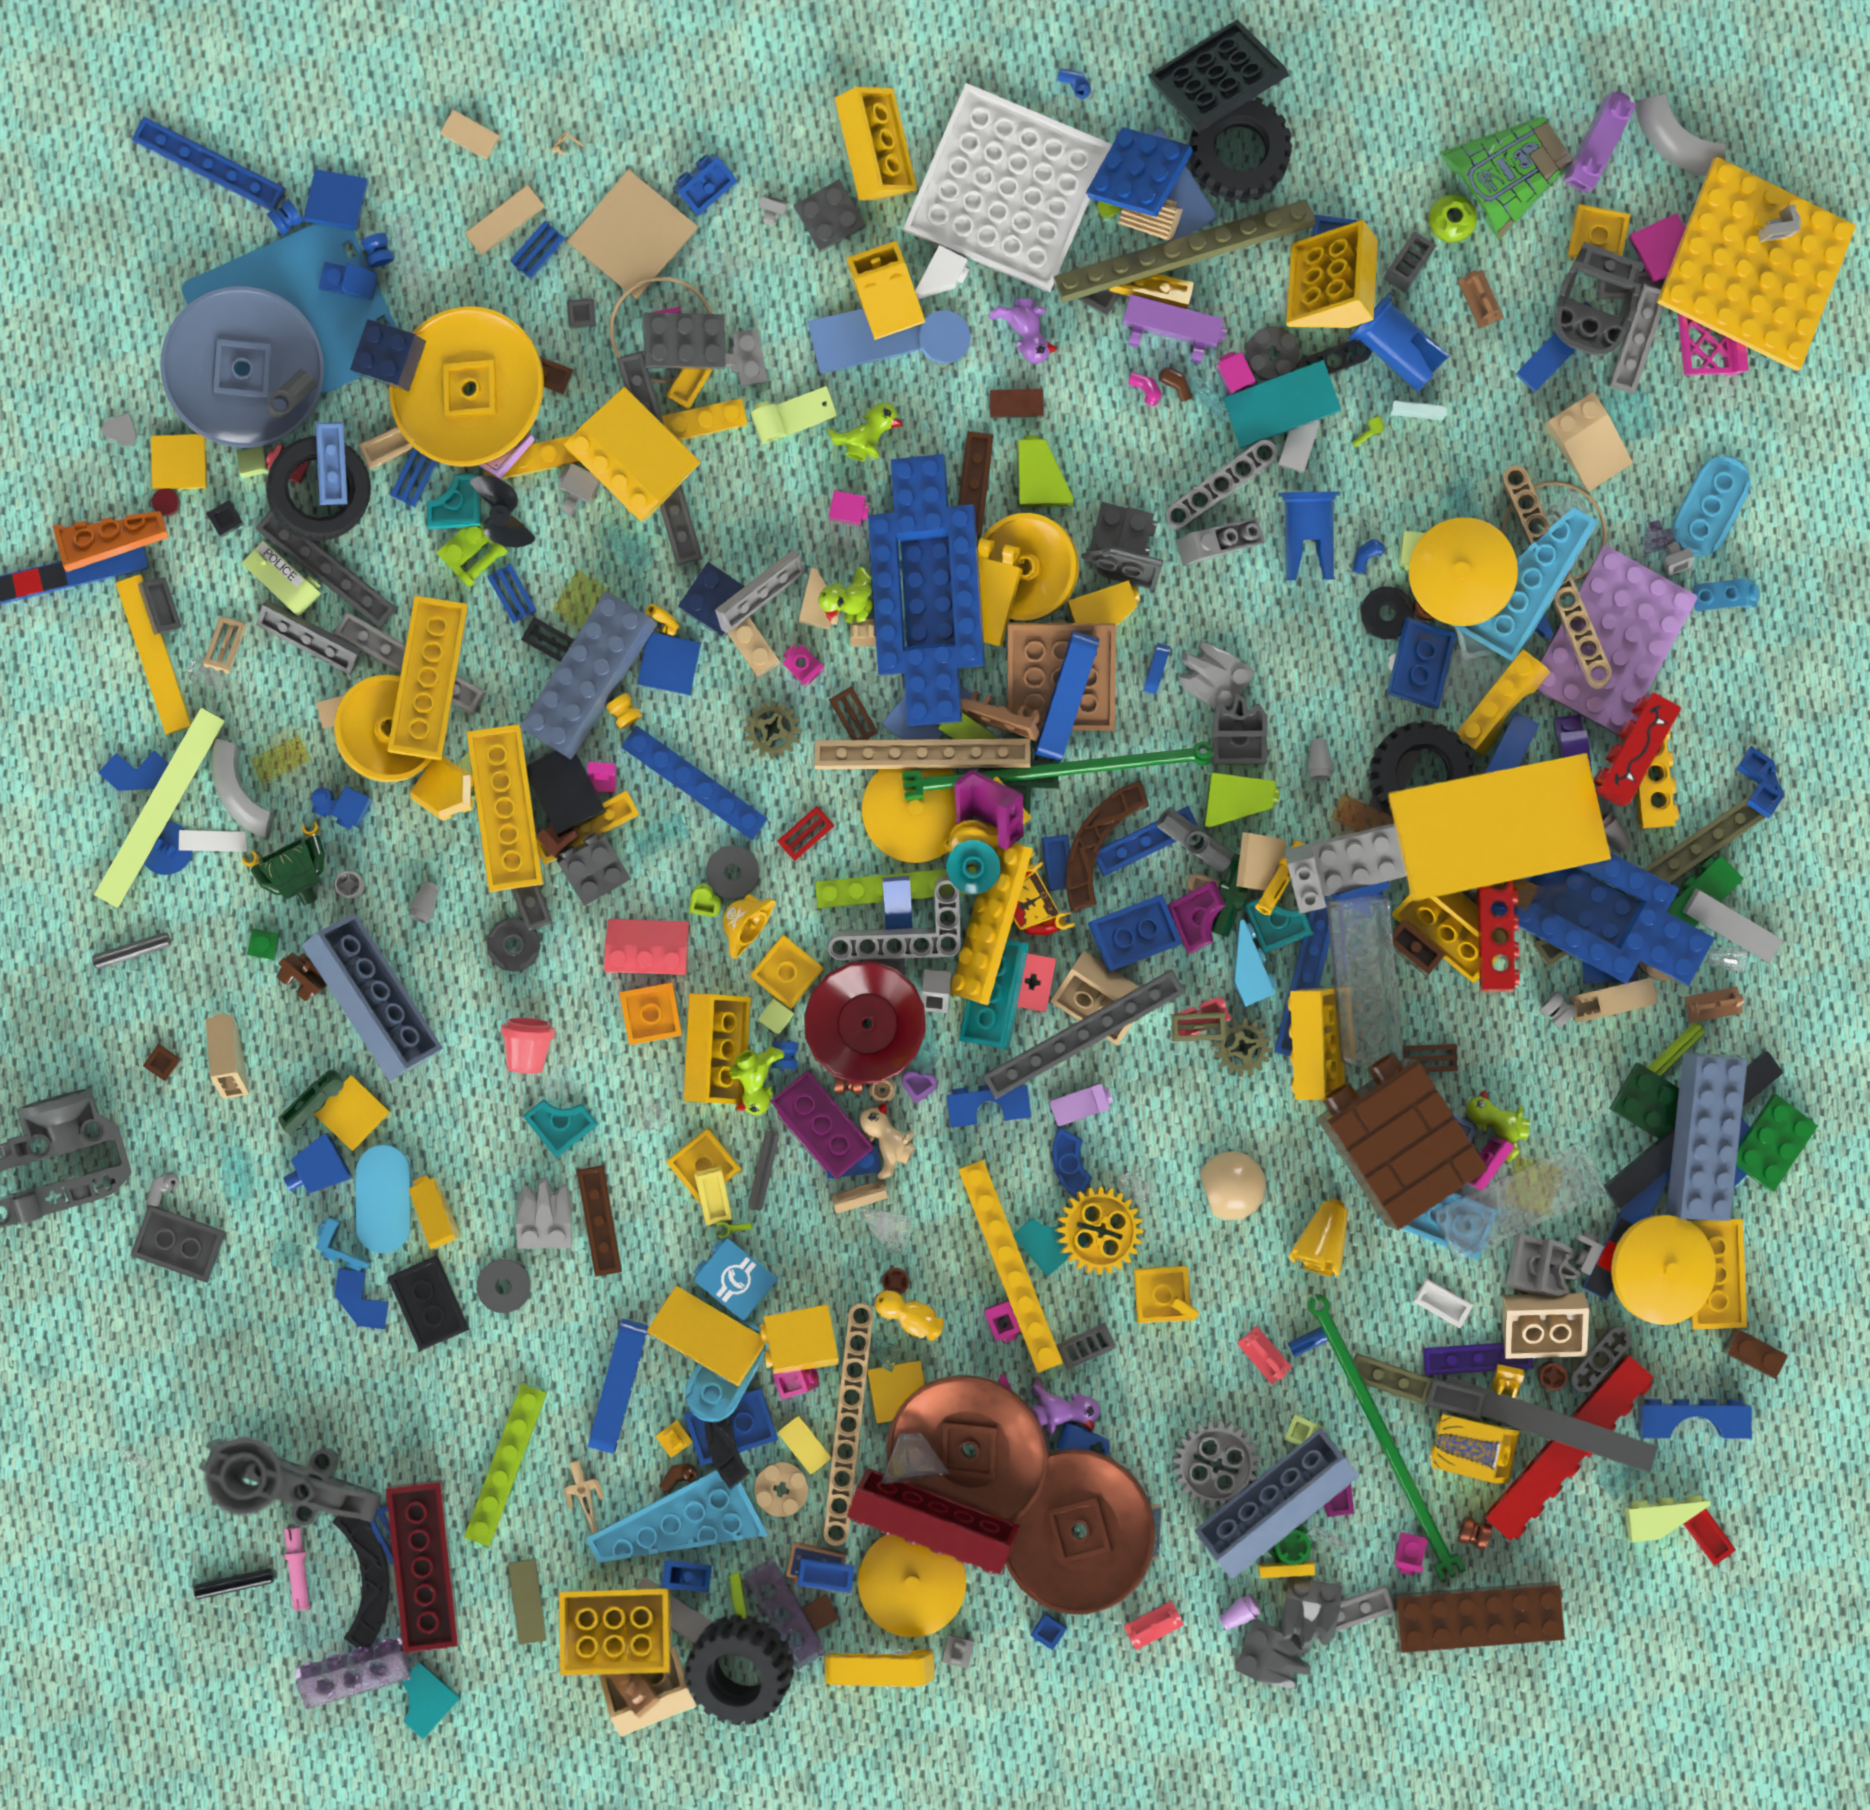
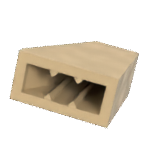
M1652 977L1569 997L1570 1003L1577 1009V1012L1574 1014L1575 1023L1658 1004L1657 991Z
M218 1014L213 1018H207L206 1032L211 1080L222 1099L249 1095L239 1028L232 1014Z

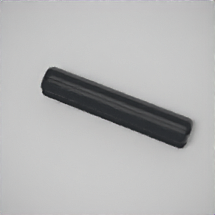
M269 1568L196 1584L194 1586V1595L199 1600L271 1584L274 1582V1573Z

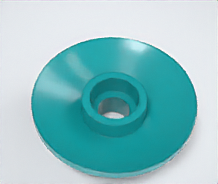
M968 840L958 844L950 852L947 858L946 872L950 882L958 890L967 894H980L989 890L996 883L1000 874V861L994 849L982 841ZM969 864L976 866L977 871L975 873H970L967 870Z

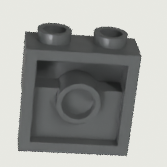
M1102 502L1089 551L1117 547L1149 556L1151 547L1146 546L1148 536L1154 537L1158 521L1153 520V513Z
M597 832L588 835L583 839V844L576 848L574 846L567 847L559 853L560 857L557 858L560 868L584 906L631 880L604 832L599 835Z

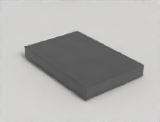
M149 1205L130 1256L208 1283L226 1231L160 1207Z

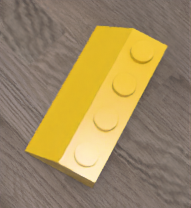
M854 87L835 97L858 199L876 201L917 191L894 88Z
M1461 891L1413 902L1409 892L1391 916L1398 921L1404 919L1446 953L1443 959L1474 984L1479 979L1478 906ZM1494 930L1492 932V939L1496 943L1502 944L1505 942L1506 936L1503 931ZM1499 957L1493 958L1492 964H1493Z
M1341 987L1290 991L1288 999V1009L1291 1012L1289 1035L1292 1039L1293 1047L1290 1054V1062L1294 1071L1291 1088L1295 1094V1100H1322L1331 1091L1345 1084Z
M689 994L683 1102L739 1104L742 1100L744 1086L739 1078L732 1079L730 1077L731 1073L729 1070L735 1064L737 1056L748 1050L751 997Z

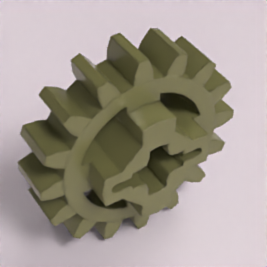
M772 700L771 707H767L762 702V709L760 711L754 707L752 708L754 717L746 716L750 726L743 727V730L749 732L750 735L745 740L746 742H754L750 749L755 751L759 748L760 757H763L767 752L772 760H774L775 753H779L784 758V750L787 749L793 752L791 744L800 743V740L795 737L796 734L802 733V729L795 726L801 722L800 718L793 719L792 716L795 710L785 711L786 703L784 702L780 707H776L775 700ZM775 712L773 717L763 720L760 718L767 713ZM784 717L790 723L791 732L783 728L782 722ZM777 721V729L780 732L778 734L774 733L769 738V732L766 727H772ZM755 728L763 733L761 743L756 738ZM779 740L786 741L779 747L771 748L773 742Z
M1243 1018L1241 1025H1238V1022L1234 1019L1232 1020L1231 1028L1226 1025V1039L1233 1033L1234 1040L1231 1046L1225 1048L1226 1039L1220 1040V1043L1213 1044V1047L1219 1048V1052L1214 1057L1222 1058L1223 1061L1219 1066L1224 1067L1228 1065L1229 1074L1237 1070L1238 1077H1242L1244 1070H1247L1249 1076H1252L1254 1067L1259 1071L1263 1069L1260 1064L1261 1061L1269 1062L1265 1053L1272 1051V1048L1266 1047V1043L1271 1041V1037H1263L1266 1031L1265 1028L1256 1029L1258 1022L1254 1021L1251 1025H1248L1247 1018ZM1242 1029L1251 1031L1257 1038L1250 1039L1246 1037ZM1240 1040L1244 1044L1254 1043L1253 1046L1246 1049V1055H1243L1242 1052H1231L1232 1049H1236L1239 1046ZM1260 1047L1259 1056L1253 1062L1251 1056L1254 1050ZM1235 1056L1239 1058L1243 1066L1232 1063L1228 1057Z

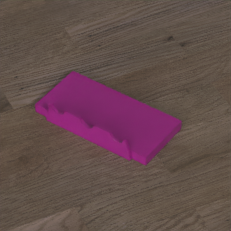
M806 1071L770 1101L776 1108L779 1119L786 1125L788 1130L804 1146L805 1150L821 1166L823 1171L829 1170L835 1179H838L874 1149L871 1143L809 1071Z

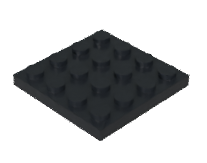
M1238 19L1148 74L1152 85L1197 133L1289 76L1286 67Z

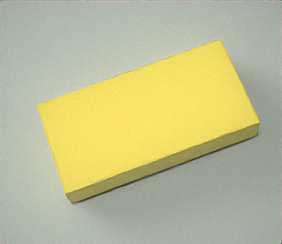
M719 1166L694 1172L706 1226L731 1220L732 1215L722 1168Z
M799 1415L777 1432L810 1475L832 1459L831 1455Z

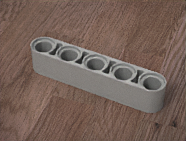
M1269 440L1257 442L1172 504L1165 516L1167 526L1175 531L1184 529L1268 468L1274 462L1277 455L1275 444ZM1260 448L1268 449L1271 453V458L1268 460L1260 459L1257 455V450ZM1238 464L1247 465L1249 474L1246 476L1239 475L1235 470V466ZM1222 479L1227 482L1228 489L1224 492L1217 491L1214 487V482ZM1196 495H1201L1206 499V505L1204 507H1196L1192 502V498ZM1174 511H1181L1185 516V520L1182 523H1175L1172 521L1170 514Z

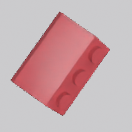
M608 919L604 972L687 975L689 921Z

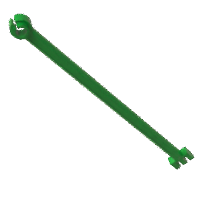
M1198 742L1193 748L1033 765L1030 768L979 771L978 773L991 779L998 777L1002 782L1183 762L1207 765L1212 761L1214 752L1213 747L1209 743ZM1203 748L1206 749L1208 752L1206 754H1201L1198 750ZM920 770L902 773V780L908 781L903 783V789L908 791L904 793L905 800L924 799L923 791L954 788L955 782L966 773L921 778Z
M1315 1294L1317 1301H1322L1324 1304L1322 1310L1317 1311L1314 1308L1316 1301L1310 1296L1307 1301V1308L1310 1313L1317 1317L1439 1561L1433 1567L1443 1583L1446 1581V1576L1442 1570L1447 1569L1452 1578L1456 1576L1452 1565L1457 1564V1568L1461 1573L1466 1571L1457 1553L1452 1556L1450 1555L1328 1311V1299L1321 1294Z

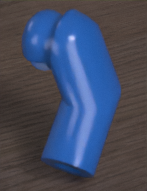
M1059 68L1057 81L1070 84L1075 95L1080 99H1085L1090 95L1091 86L1083 73Z

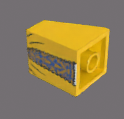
M1442 1414V1418L1438 1420L1436 1425V1434H1438L1436 1445L1432 1447L1430 1452L1431 1467L1490 1483L1509 1484L1520 1430L1455 1415Z

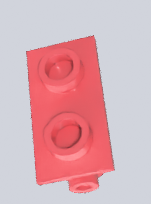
M1214 997V999L1199 1004L1201 1009L1197 1011L1195 1007H1191L1184 1011L1176 1012V1014L1225 1012L1226 1022L1232 1020L1226 1009L1223 997ZM1219 1018L1178 1020V1024L1219 1023ZM1207 1029L1178 1030V1034L1195 1035Z
M1258 1326L1237 1342L1238 1346L1271 1385L1277 1380H1281L1287 1374L1286 1372L1292 1368Z
M1170 1601L1124 1625V1628L1135 1649L1138 1650L1184 1626L1173 1602Z

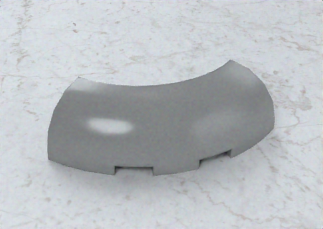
M1667 94L1648 97L1635 103L1637 104L1635 107L1636 115L1644 135L1647 136L1650 143L1654 146L1655 151L1671 164H1675L1690 173L1706 176L1714 158L1719 157L1726 161L1725 143L1705 141L1686 131L1674 117L1668 103Z
M215 738L211 768L213 782L220 801L231 817L242 827L259 837L268 839L275 814L259 806L243 787L239 772L241 746Z

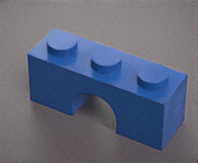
M988 1085L978 1086L979 1091L969 1093L967 1087L951 1089L952 1095H947L951 1128L976 1125L977 1109L986 1101H993L1001 1106L1004 1121L1031 1118L1027 1085H1020L997 1099L994 1098Z

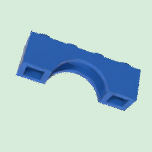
M1649 1398L1645 1399V1404H1638V1436L1641 1438H1670L1676 1426L1683 1420L1690 1417H1704L1715 1426L1719 1436L1724 1439H1752V1406L1743 1404V1399H1727V1404H1716V1399H1700V1404H1689V1399H1673V1404H1662V1399Z

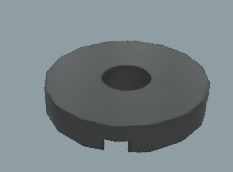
M730 845L720 848L712 854L707 863L706 877L708 884L715 893L723 898L737 899L745 897L754 890L759 880L760 870L757 860L750 851L740 846ZM729 865H737L741 871L739 878L735 880L728 879L725 875L726 868Z
M517 918L504 919L497 923L490 931L487 939V951L493 963L503 970L512 972L521 971L531 966L538 958L541 948L540 936L537 931L527 932L523 920ZM511 937H517L521 941V948L515 953L509 952L506 947V943Z
M499 1259L489 1263L481 1271L477 1279V1293L480 1301L488 1309L496 1313H510L519 1309L527 1301L530 1294L531 1280L528 1272L521 1264L512 1260ZM502 1278L509 1280L511 1283V1290L507 1294H501L496 1288L498 1280Z

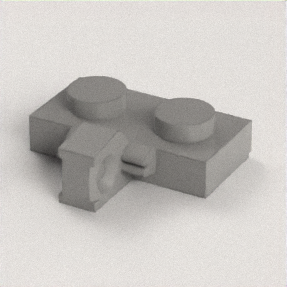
M759 329L732 333L734 347L728 348L729 354H725V368L731 367L732 373L739 372L741 387L767 383Z

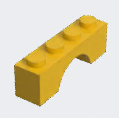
M1522 649L1456 732L1461 736L1460 739L1484 756L1499 738L1501 727L1510 711L1525 696L1534 693L1551 671Z

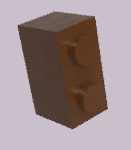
M1404 919L1399 921L1383 941L1424 976L1429 975L1446 954Z
M1733 1328L1721 1351L1773 1379L1778 1377L1788 1357L1782 1351L1736 1328Z

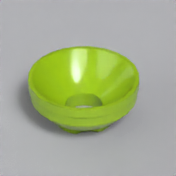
M1449 194L1439 198L1432 205L1429 211L1428 222L1431 231L1438 239L1448 243H1458L1467 239L1473 233L1477 223V213L1474 205L1466 197ZM1451 208L1459 209L1462 213V220L1457 223L1449 221L1447 211Z

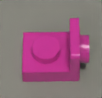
M588 762L587 773L596 792L615 793L617 765L613 763Z
M816 1368L772 1374L781 1400L809 1392L820 1385Z
M1400 1532L1393 1564L1399 1567L1398 1572L1413 1576L1415 1571L1422 1573V1562L1428 1541L1427 1538Z

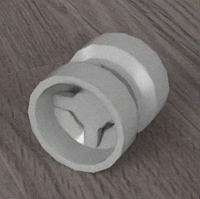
M344 871L335 879V889L343 897L354 899L359 897L365 890L364 879L356 872Z
M1559 991L1555 992L1539 1009L1545 1016H1550L1553 1019V1024L1558 1029L1577 1012V1009L1572 1004H1567L1564 1001V996Z

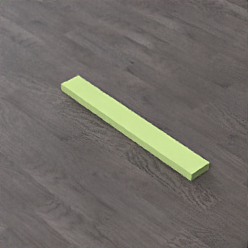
M200 708L96 890L95 896L119 908L225 720Z

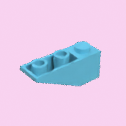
M1244 919L1238 922L1233 983L1243 1007H1246L1274 995V988H1277V984L1272 973H1266L1263 966L1264 963H1267L1265 955L1261 948L1256 949L1252 940L1256 938L1251 923L1246 924Z

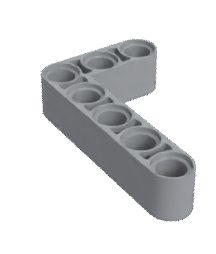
M942 875L936 880L934 887L935 928L840 930L834 932L829 938V954L836 960L954 956L960 950L961 945L959 890L954 887V891L951 894H942L939 888L943 884H950L952 886L953 884L947 875ZM950 910L955 914V917L950 921H944L940 914L943 911ZM922 937L927 939L929 944L925 948H918L915 946L914 941ZM945 937H952L956 943L952 947H945L941 944V941ZM896 938L902 942V945L897 949H892L887 945V942L890 939ZM865 939H870L875 943V946L872 949L866 950L860 946V943ZM837 940H843L848 944V947L840 951L835 949L833 944Z

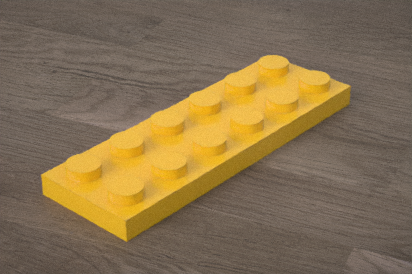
M414 596L388 752L442 761L468 604Z
M520 724L468 731L466 733L489 892L543 885Z
M1013 844L1007 850L1000 846L994 849L1000 861V874L996 883L989 890L978 894L974 901V909L966 929V937L962 950L959 953V961L951 981L949 994L988 1005L1033 848Z

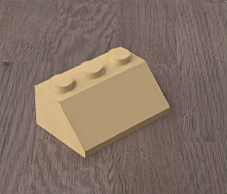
M1083 951L1050 1002L1080 1021L1139 988V986L1116 971L1108 973L1103 962ZM1133 1023L1111 1034L1106 1039L1118 1046Z
M1566 1293L1560 1296L1540 1294L1502 1295V1328L1505 1359L1587 1356L1589 1307L1584 1293Z
M676 1647L671 1648L670 1672L642 1673L660 1702L640 1719L634 1715L609 1674L600 1676L609 1716L620 1736L697 1706L693 1700L694 1694L690 1693L686 1684L689 1679L685 1678V1669Z

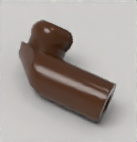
M1169 367L1161 370V382L1176 389L1181 402L1193 397L1186 377L1182 372Z
M688 1463L673 1465L659 1487L670 1494L677 1482L694 1481L698 1474L695 1466Z

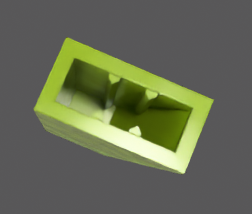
M1038 435L1023 436V440H1018L1019 508L1073 507L1072 493L1046 440L1039 439Z
M1211 773L1203 828L1209 829L1271 810L1273 804H1278L1280 788H1275L1276 781Z

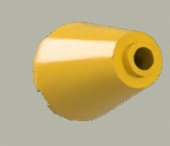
M1333 1198L1322 1202L1290 1251L1288 1258L1296 1264L1298 1259L1304 1263V1269L1329 1277L1334 1272L1336 1277H1339L1342 1269L1348 1210L1344 1207L1345 1203Z

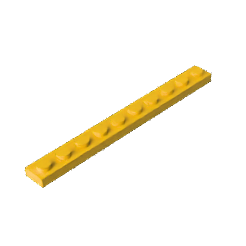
M742 398L662 415L664 426L679 441L748 426ZM571 436L531 444L501 480L566 466L571 463H579L580 461L564 446ZM484 469L485 475L495 477Z

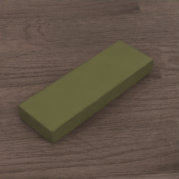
M1355 1353L1353 1361L1365 1385L1425 1405L1432 1385V1378Z
M536 1559L509 1562L519 1645L546 1641Z

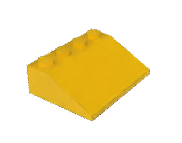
M1364 219L1292 243L1286 316L1288 327L1350 328L1374 320L1378 239Z
M623 387L591 416L564 444L640 521L648 520L701 463L626 387Z
M672 1589L559 1592L560 1676L670 1672Z

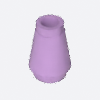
M1251 1594L1242 1595L1219 1616V1619L1226 1630L1257 1619L1261 1609Z

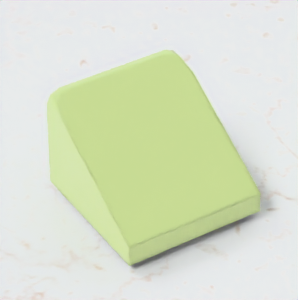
M263 446L237 451L239 472L243 478L269 472Z
M773 998L758 1018V1021L777 1035H780L795 1014Z
M1294 1415L1284 1440L1300 1445L1319 1428L1324 1429V1427Z

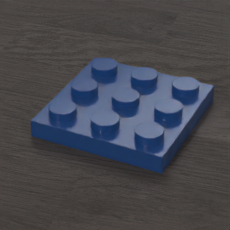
M1122 127L1089 185L1086 194L1089 199L1157 217L1193 150L1190 145Z

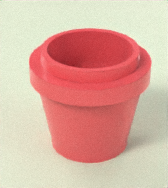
M507 1019V1023L501 1024L500 1031L504 1038L506 1069L529 1074L543 1072L551 1039L555 1038V1028L551 1027L548 1021L540 1019Z

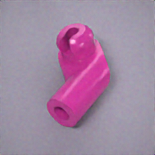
M1131 373L1128 384L1143 389L1146 395L1144 401L1147 405H1157L1159 399H1161V390L1156 381L1139 373Z

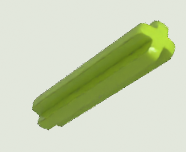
M1692 1023L1647 1068L1662 1076L1683 1056V1052H1687L1705 1034L1704 1029L1698 1023Z

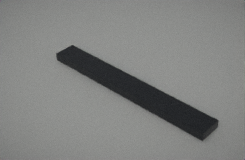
M1764 1051L1747 1065L1743 1106L1783 1074V1071L1767 1051ZM1675 1126L1602 1186L1617 1208L1621 1209L1671 1167Z

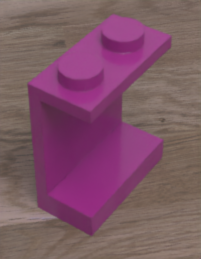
M972 769L955 782L956 825L976 816L998 827V846L1006 850L1024 836L1023 794Z

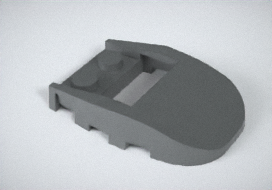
M1584 242L1562 283L1554 319V329L1559 339L1569 347L1591 355H1606L1615 350L1623 341L1630 322L1634 320L1637 310L1635 309L1637 297L1641 284L1638 283L1639 273L1644 269V264ZM1578 271L1627 289L1618 317L1569 299Z

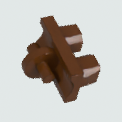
M292 952L286 958L283 957L278 963L281 968L276 977L287 985L294 978L297 979L301 986L296 993L304 1001L309 1000L327 987V984L310 958L304 953L298 957Z

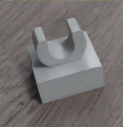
M767 194L761 196L758 207L766 209L763 222L771 225L775 224L778 214L785 215L791 202Z
M1677 541L1667 545V556L1665 557L1663 567L1667 577L1693 568L1694 555L1690 547L1681 551Z
M948 1634L942 1662L968 1668L975 1641Z

